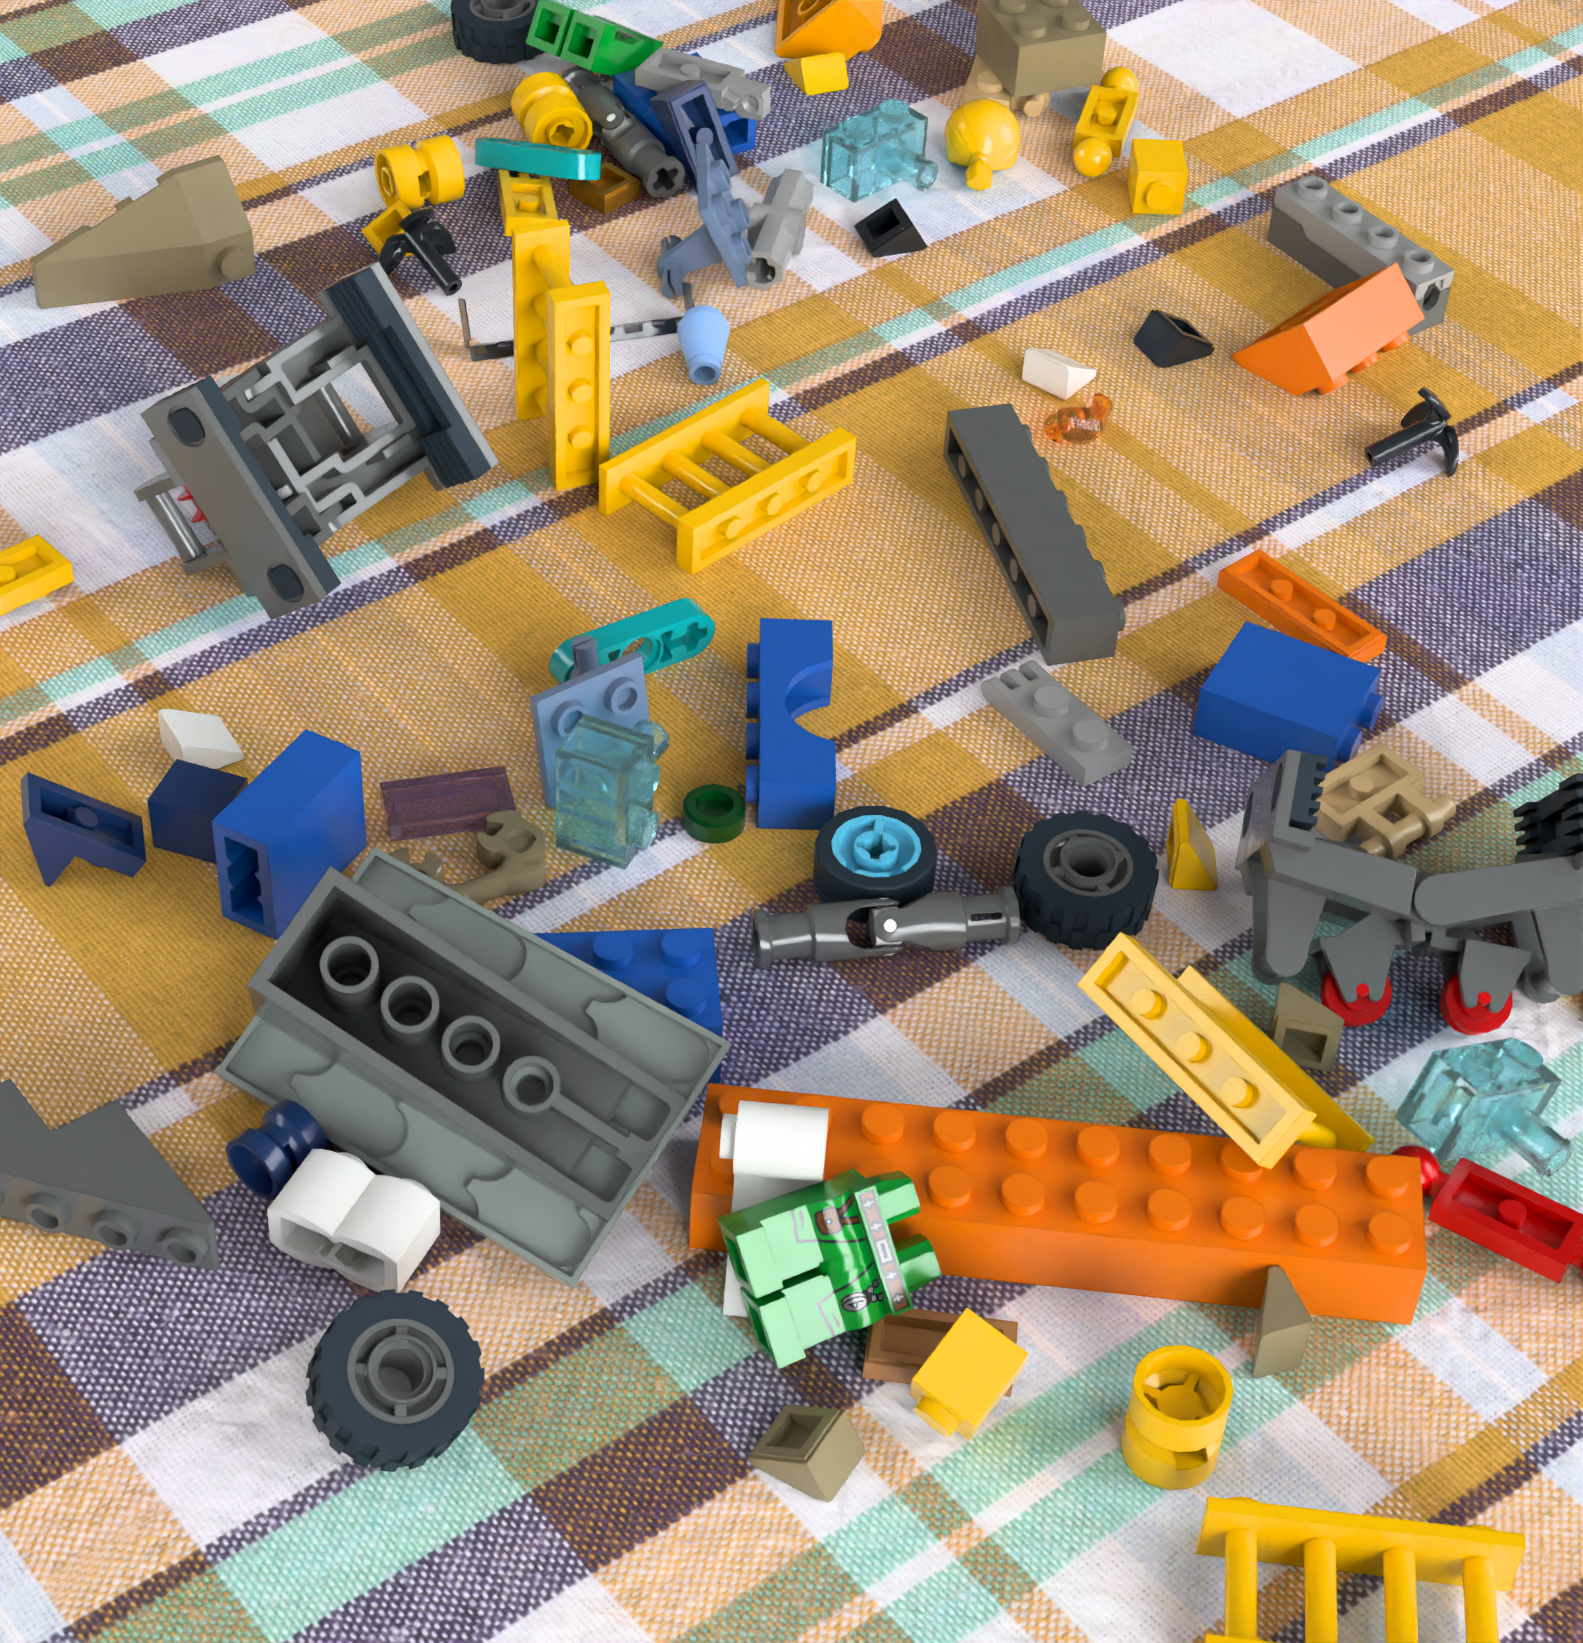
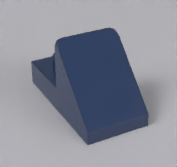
M29 772L21 779L23 826L43 881L47 887L52 886L75 856L87 860L94 866L108 868L132 878L146 862V852L141 816Z

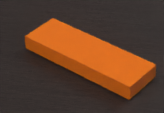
M1260 549L1219 571L1218 588L1289 637L1362 663H1367L1384 652L1388 636Z

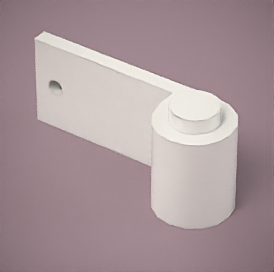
M740 1100L738 1114H723L719 1157L733 1159L734 1185L731 1213L812 1184L823 1182L829 1108ZM729 1255L727 1256L723 1315L749 1317L740 1292V1287L743 1285L736 1279Z

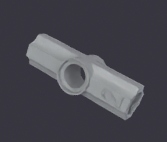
M785 169L780 176L772 178L763 202H754L750 213L751 227L748 228L747 239L752 252V261L746 263L747 281L751 288L769 290L773 284L782 282L792 254L799 255L801 253L806 230V216L813 202L814 184L804 177L802 171Z

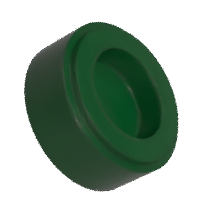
M708 784L693 789L684 798L682 823L685 831L692 838L704 843L719 844L735 839L744 830L746 803L742 795L736 790L724 785Z

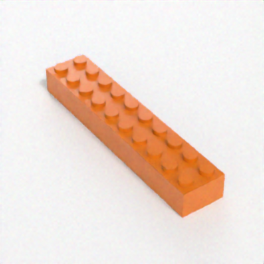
M708 1083L691 1188L689 1248L727 1252L717 1218L731 1213L734 1174L733 1159L719 1157L723 1114H738L740 1100L829 1108L823 1181L833 1180L834 1175L852 1168L865 1178L898 1170L909 1176L914 1184L920 1203V1213L888 1225L893 1244L921 1233L929 1240L935 1251L941 1275L1259 1309L1269 1267L1280 1265L1311 1315L1411 1325L1427 1273L1420 1158L1292 1144L1270 1170L1258 1165L1232 1138Z

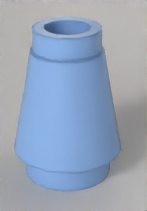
M700 305L690 308L684 313L677 326V335L689 371V378L698 385H711L720 379L730 334L729 323L723 314L712 306Z

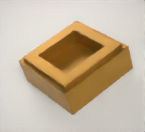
M605 161L601 164L599 180L571 179L570 195L606 215L640 197L641 181Z

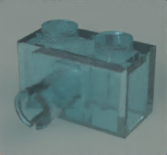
M892 98L823 130L820 183L853 203L901 180H904L921 192L924 191V188L929 189L937 178L938 165L934 161L925 158L928 117L910 108L905 102Z
M583 714L555 752L556 847L626 870L639 849H647L651 845L659 824V814L653 812V795L660 778V767L655 765V763L669 748L667 743L670 740L669 735L662 726L650 720H641L630 729Z
M1513 1038L1433 1051L1394 1116L1397 1121L1442 1162L1511 1147L1535 1169L1538 1175L1545 1178L1546 1175L1550 1177L1558 1172L1569 1160L1574 1150V1145L1569 1139L1562 1137L1540 1117L1562 1080L1542 1064L1543 1057L1535 1048Z

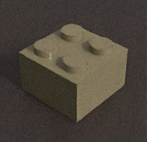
M980 0L975 52L1013 98L1100 84L1107 32L1078 0Z

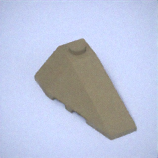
M219 155L170 169L156 178L159 185L134 201L128 196L114 205L117 212L94 227L81 226L30 259L36 303L40 309L205 290L256 274L252 228L224 160Z

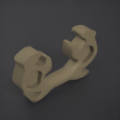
M499 811L486 817V834L484 832L477 833V855L481 863L488 869L498 868L495 871L461 884H445L444 865L442 860L432 851L425 853V862L410 863L409 850L407 848L396 849L388 854L477 904L505 894L535 891L546 884V865L544 862L545 835L542 830L521 817L520 811Z

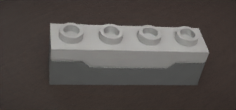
M1310 175L1276 189L1275 206L1272 209L1267 237L1268 242L1335 289L1397 262L1425 319L1407 330L1409 336L1443 322L1451 289L1449 285L1452 284L1454 269L1436 258L1432 252L1421 248L1399 233L1395 227L1384 223L1372 215L1361 204L1350 200L1335 190L1322 178Z

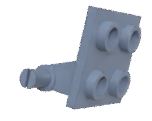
M706 141L696 145L698 212L704 224L684 240H681L676 235H669L670 243L667 237L661 240L662 255L657 260V273L662 279V294L670 299H675V292L678 297L682 296V282L687 273L723 261L737 288L747 285L746 263L752 261L750 244L745 235V229L751 227L749 213L742 198L734 199L730 191L732 184L728 169L722 159L715 161Z
M588 635L576 637L571 641L575 669L570 673V680L529 697L544 801L551 809L655 762L643 657L636 651L599 666L597 639Z

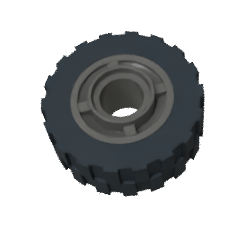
M452 0L451 18L453 37L457 50H461L462 54L467 58H474V61L489 62L491 64H514L519 61L534 59L539 54L542 55L545 53L544 51L526 44L539 0Z
M1075 811V813L1071 814L1061 812L1053 814L1050 819H1041L1035 823L1031 832L1027 831L1022 837L1012 877V887L1018 900L1020 917L1027 921V927L1034 933L1039 932L1044 935L1047 941L1056 945L1058 943L1068 945L1070 949L1082 950V948H1093L1094 951L1105 950L1120 932L1128 936H1136L1142 930L1144 921H1147L1149 918L1159 879V869H1156L1157 856L1155 851L1151 852L1148 847L1149 842L1143 835L1139 836L1132 830L1133 827L1127 823H1120L1111 819L1112 816L1102 813L1099 815L1089 814L1088 811Z
M395 1289L381 1290L377 1296L368 1298L365 1295L355 1300L349 1310L346 1312L341 1310L332 1320L316 1346L315 1353L308 1364L306 1378H309V1387L305 1394L307 1406L312 1407L315 1416L312 1420L319 1433L323 1431L331 1441L329 1446L339 1455L341 1452L354 1459L352 1463L366 1468L368 1465L381 1467L380 1471L395 1472L398 1467L409 1466L410 1470L423 1466L430 1457L434 1456L437 1458L450 1447L469 1424L470 1418L477 1411L482 1396H479V1389L485 1382V1368L480 1366L479 1357L482 1355L478 1341H473L468 1332L470 1327L461 1316L457 1318L448 1310L450 1306L439 1299L432 1301L425 1298L422 1292L409 1290L408 1293H395ZM394 1367L401 1370L410 1381L411 1392L400 1394L387 1389L379 1378L378 1369Z

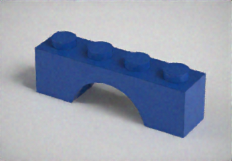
M760 618L759 643L747 642L746 678L758 679V682H747L746 719H758V723H747L746 760H757V765H746L745 802L757 803V828L821 830L823 824L834 817L836 794L835 741L814 735L794 721L811 710L830 706L833 669L832 620Z

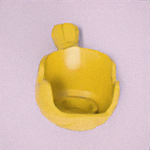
M986 98L969 101L956 108L945 125L944 136L947 159L957 165L968 167L964 177L969 188H973L976 191L989 189L993 181L992 171L1006 170L1016 164L1021 143L1020 127L1013 113L1006 106L1001 105V103Z

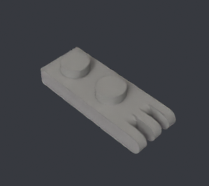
M1030 660L1021 664L1019 671L1010 669L1002 673L1000 679L993 677L982 682L981 690L984 698L1082 787L1130 765L1133 746L1036 661Z

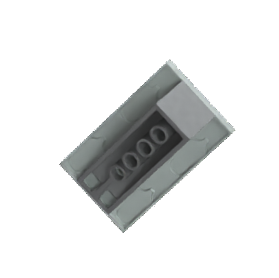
M373 847L351 879L331 866L247 983L256 1015L215 1073L219 1078L270 1109L279 1101L285 1099L298 1103L316 1119L330 1145L342 1152L358 1157L369 1169L381 1175L400 1179L409 1178L418 1181L440 1201L441 1212L475 1233L481 1234L552 1279L573 1289L733 1043Z

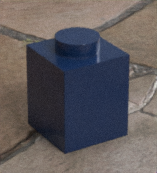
M176 759L147 800L153 846L216 864L212 820L248 786L247 778Z

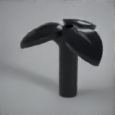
M423 208L409 214L398 224L405 232L387 238L380 253L379 263L388 276L399 265L406 253H413L445 295L450 296L460 290L462 281L441 255L456 253L455 243L448 229L437 221L427 223L434 216L433 208Z
M1424 386L1418 391V394L1425 401L1417 403L1406 413L1400 424L1404 429L1364 448L1365 456L1371 466H1378L1427 441H1434L1439 443L1444 451L1447 477L1455 474L1459 461V442L1456 431L1447 424V420L1451 419L1452 416L1437 395Z

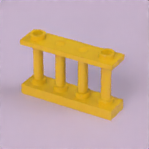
M566 219L512 228L515 416L518 421L544 416L549 424V479L556 491L599 483V465L609 461L610 291L603 280L574 285L571 281L570 225Z
M760 378L599 465V512L608 516L635 501L677 529L676 565L693 575L852 483L856 436L839 427L816 441L810 442L768 415L770 382ZM754 434H758L789 454V456L771 465L739 443ZM714 456H718L750 478L736 486L730 487L698 465ZM677 478L710 501L690 511L657 488Z
M1120 932L1078 982L1077 985L1258 1165L1271 1170L1292 1144L1366 1152L1376 1140L1195 967L1189 965L1179 978L1176 979L1133 937Z
M1207 1496L1197 1538V1554L1225 1558L1224 1636L1205 1634L1203 1643H1278L1262 1641L1257 1638V1561L1304 1567L1305 1643H1338L1336 1571L1384 1577L1386 1643H1418L1416 1580L1463 1586L1466 1643H1499L1496 1590L1510 1591L1526 1548L1525 1534L1496 1531L1485 1525H1467L1462 1527L1260 1503L1248 1497L1225 1499Z

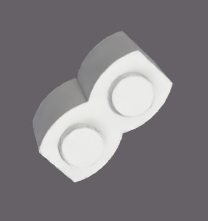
M312 1149L267 1209L269 1240L273 1245L286 1254L307 1264L322 1268H333L348 1280L376 1292L395 1289V1293H400L440 1234V1201L423 1184L409 1178L400 1179L387 1175H375L361 1159L346 1152L337 1153L325 1149Z

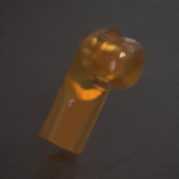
M1097 393L1087 399L1084 407L1067 406L1060 408L1058 413H1051L1046 417L1044 423L1046 435L1056 443L1064 440L1075 444L1094 442L1101 435L1112 412V401L1108 396Z

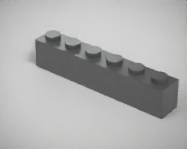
M1011 403L947 411L943 457L1047 666L1114 657L1118 632L1123 631L1125 627L1123 603L1118 596H1113L1106 583L1103 565L1099 560L1093 559L1087 547L1086 536L1082 526L1075 525L1068 512V504L1062 490L1057 491L1050 478L1047 460L1045 457H1039L1033 446L1032 435L1028 425L1020 422Z

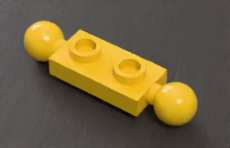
M1117 66L1109 69L1103 75L1100 86L1092 85L1075 129L1072 150H1074L1073 163L1077 171L1086 177H1098L1104 174L1111 165L1112 157L1120 158L1137 111L1139 98L1137 78L1126 67Z

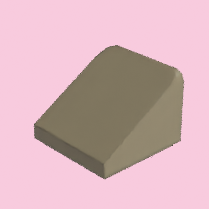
M1280 981L1269 1038L1298 1066L1332 1072L1344 1019L1295 986Z
M1280 1265L1269 1267L1258 1312L1251 1368L1253 1378H1261L1300 1367L1313 1322L1284 1269H1281Z
M786 1404L754 1447L748 1459L753 1467L810 1497L830 1502L864 1456L865 1448L845 1410Z

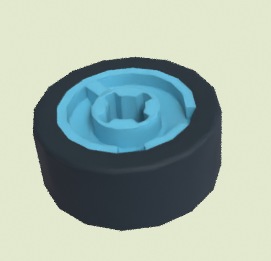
M858 806L839 812L823 824L815 840L813 867L815 891L823 903L889 898L899 901V905L892 906L901 908L905 904L918 900L927 893H932L934 889L937 864L935 838L922 821L902 810L886 806ZM870 908L857 909L850 913L847 919L866 924Z

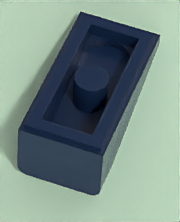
M706 80L683 81L650 99L655 115L679 161L683 164L696 193L697 144L706 141L715 161L719 159L724 161L730 178L740 173Z

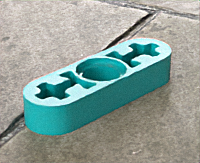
M476 138L474 164L566 179L599 180L602 153L504 138Z
M690 598L678 599L569 638L560 644L552 654L549 670L559 684L570 680V673L575 669L571 641L576 637L588 635L597 639L599 666L622 657L624 650L629 644L638 638H644L643 643L636 652L643 657L644 674L646 675L701 653L713 639L715 623L695 600Z

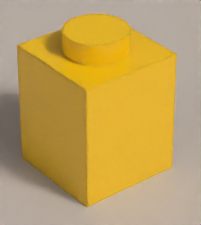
M1132 140L1127 177L1132 213L1182 215L1188 176L1182 140Z
M966 1308L912 1379L909 1395L918 1402L914 1407L915 1413L940 1434L951 1437L956 1430L970 1441L1022 1372L1029 1353L970 1309Z

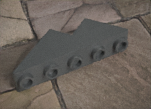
M11 1079L0 1083V1217L33 1225L47 1233L56 1234L62 1232L101 1242L114 1250H133L169 1259L173 1263L186 1268L201 1267L213 1271L220 1268L214 1220L117 1100L51 1131Z

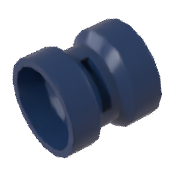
M285 1099L279 1101L264 1114L260 1127L257 1129H245L229 1141L226 1153L232 1169L247 1188L260 1197L271 1199L281 1192L311 1150H328V1142L316 1119L298 1103Z

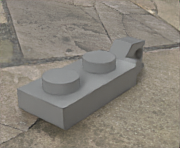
M660 47L635 69V85L654 90L657 94L686 80H706L716 108H723L725 111L735 110L740 118L762 120L771 112V85L746 78L745 69L665 47Z

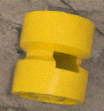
M541 72L529 76L518 85L511 99L512 113L530 142L583 150L587 148L593 135L592 122L564 78L556 73Z
M443 134L420 139L416 142L414 149L409 144L402 143L379 148L375 152L374 166L377 185L387 209L400 199L411 211L420 209L424 205L425 199L430 204L438 205L460 200L464 195L465 177L463 165L456 145L449 135Z
M1186 1345L1163 1346L1149 1352L1137 1364L1120 1445L1123 1459L1131 1471L1149 1485L1167 1490L1189 1489L1203 1483L1215 1470L1234 1392L1230 1374L1219 1360L1201 1349Z

